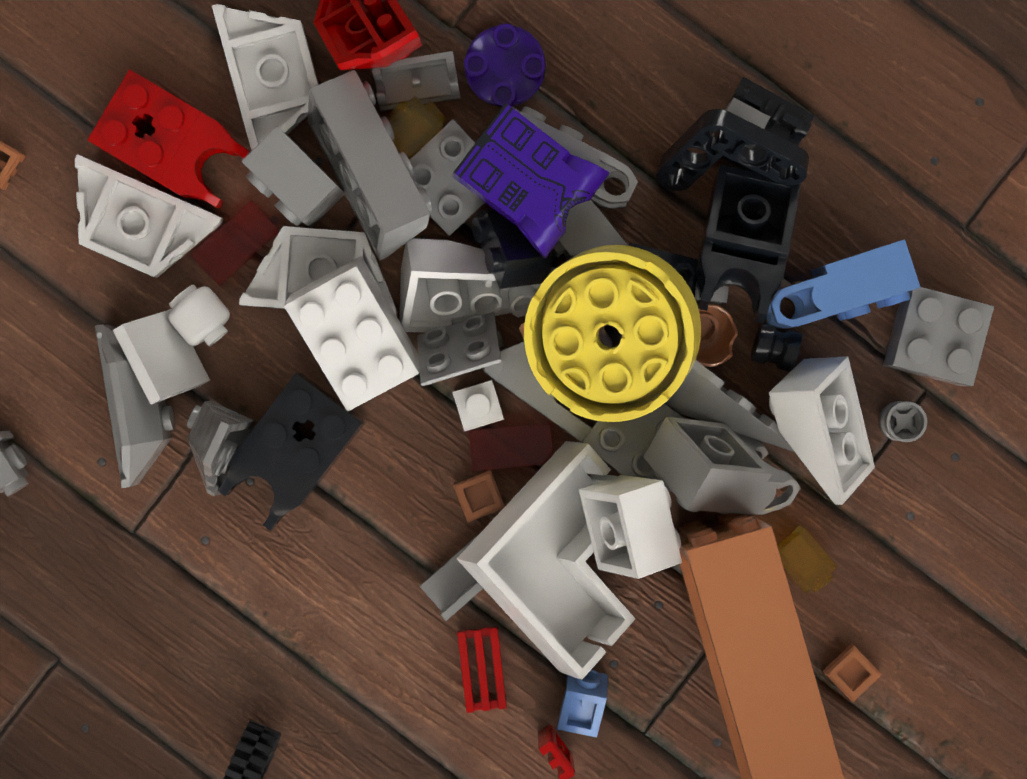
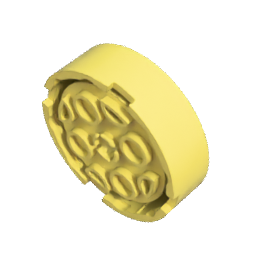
M627 245L594 247L573 256L556 268L543 281L532 297L524 323V345L527 359L541 387L548 395L552 394L558 401L570 408V412L587 419L602 422L633 420L661 407L678 390L691 371L701 341L699 309L695 297L683 277L659 256ZM608 324L615 327L622 334L618 346L607 347L600 341L599 330L602 326Z

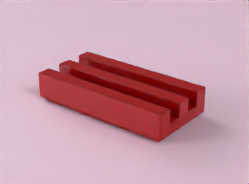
M498 626L457 631L466 713H474L478 710H482V712L491 711V709L499 708V710L507 709ZM485 636H490L497 691V699L491 700L489 699L482 638ZM467 638H474L481 701H474Z
M547 725L538 732V749L543 756L548 754V763L553 770L557 768L559 779H570L575 775L573 754L553 726Z

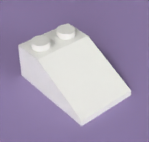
M846 356L803 359L769 392L770 410L775 415L779 432L835 505H843L875 468L849 358Z

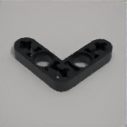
M712 109L703 113L661 156L656 174L657 182L662 187L672 191L686 190L718 159L725 156L778 183L796 185L803 182L807 177L809 155L801 147L729 111ZM745 145H757L762 147L763 150H751L746 148ZM698 148L704 150L706 153H693L687 149Z

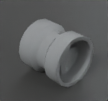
M894 401L883 407L879 413L878 424L880 431L890 440L912 442L924 434L927 428V417L921 406L914 402Z

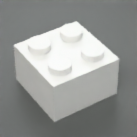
M620 475L579 489L599 570L640 579L682 563L679 551L681 539L673 525L670 512L671 497L664 486L663 480Z

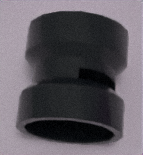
M761 323L753 343L750 361L765 364L766 362L775 363L778 369L791 372L799 354L802 333L791 330L783 333L777 331L774 325Z

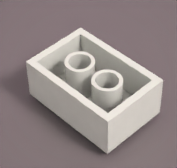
M362 256L290 294L284 304L286 311L347 412L419 374V354Z

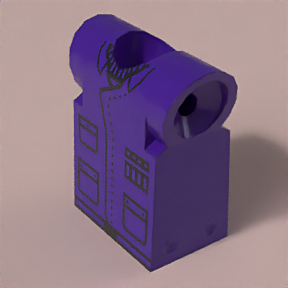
M507 103L501 108L453 172L454 179L513 224L517 225L544 259L547 258L566 233V220L569 210L577 204L590 201L610 175L607 170L571 155L568 150Z

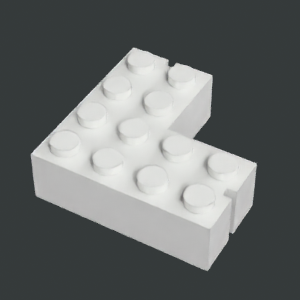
M565 441L460 554L457 560L559 672L583 680L606 653L601 646L585 642L583 639L587 637L590 640L612 646L633 623L635 618L585 562L594 551L579 489L617 476L607 475L611 469L589 443Z

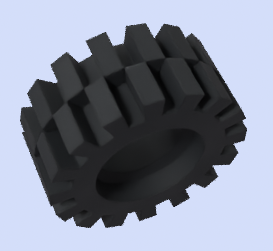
M250 720L241 736L240 742L236 746L223 779H263L278 746L281 733Z

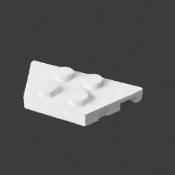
M220 4L212 5L252 151L276 126L288 135L308 117L309 88L319 85L308 42L300 20L286 17L276 18L267 16L265 13L226 8L225 5Z
M76 155L75 168L78 169L79 192H76L77 209L80 212L78 237L79 244L158 278L217 229L224 220L215 214L83 156Z
M283 226L275 238L270 252L264 257L256 270L258 272L246 292H243L239 299V305L285 309L284 304L290 294L362 256L397 316L396 306L365 232Z

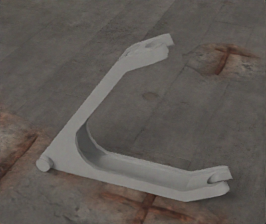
M696 283V290H695V300H696V302L699 301V293H698V289H697V283ZM720 287L714 292L710 302L717 304L727 303L729 287ZM524 341L501 350L500 363L482 368L485 374L581 443L592 429L556 403L553 395H548L541 387L530 368ZM664 483V486L667 488L668 492H672L669 489V487Z

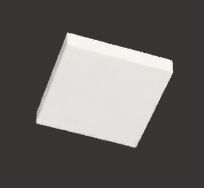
M172 309L124 323L113 330L151 405L197 388L210 381L194 347L189 345L170 323L169 313Z

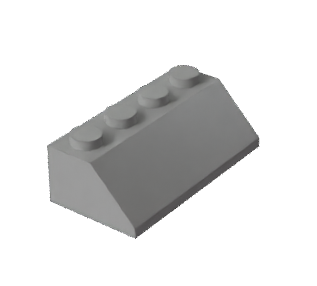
M352 70L309 88L307 122L380 261L387 258L427 228L432 205L426 191L423 188L417 189L411 178L413 168L407 155L404 152L398 153L392 141L395 139L390 122L385 116L379 117L374 107L376 99L371 86L367 81L361 82L356 71Z

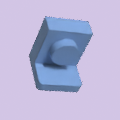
M591 669L583 680L567 675L566 689L558 717L557 730L597 737L607 700L608 676L606 674L598 673Z

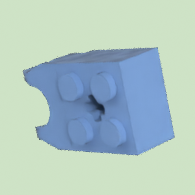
M905 239L811 270L813 279L777 290L776 295L770 302L766 321L767 324L781 329L798 327L836 314L839 321L870 313L869 304L876 302L877 308H882L910 300L908 291L920 288V284ZM784 297L789 298L795 305V313L791 319L784 317L780 311V303Z

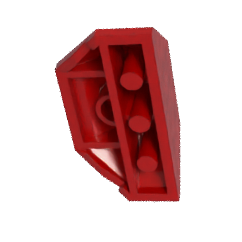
M397 0L319 1L313 24L340 70L388 67L399 59H405L411 52L422 46L416 29Z

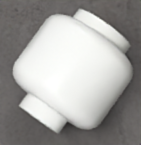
M193 284L169 303V306L172 308L169 313V321L189 345L196 346L205 341L210 347L228 332L223 325L229 320L230 312L209 287L204 286L197 289Z

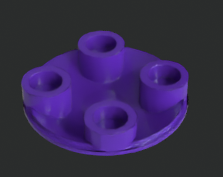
M505 23L486 29L472 41L466 53L464 69L470 88L480 99L488 104L503 107L505 103L510 106L524 103L537 92L544 79L546 63L540 44L529 32Z

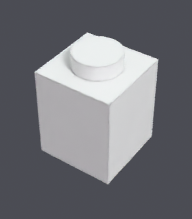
M493 380L452 392L464 432L504 420Z

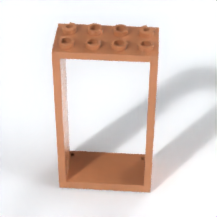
M738 513L719 514V522L709 525L703 524L702 520L679 526V536L681 539L679 551L682 563L679 565L741 779H844L772 526L751 514Z

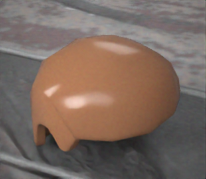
M710 302L707 311L699 309L701 341L696 361L704 367H716L729 360L733 356L732 346L735 338L738 336L736 325L729 311L717 303Z

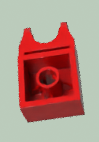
M130 69L87 141L184 198L206 201L220 209L224 201L216 197L202 179V168L205 161L217 153H226L244 159L251 152L238 144L218 121ZM151 121V125L156 128L152 136L145 133L143 138L144 132L142 129L146 123Z

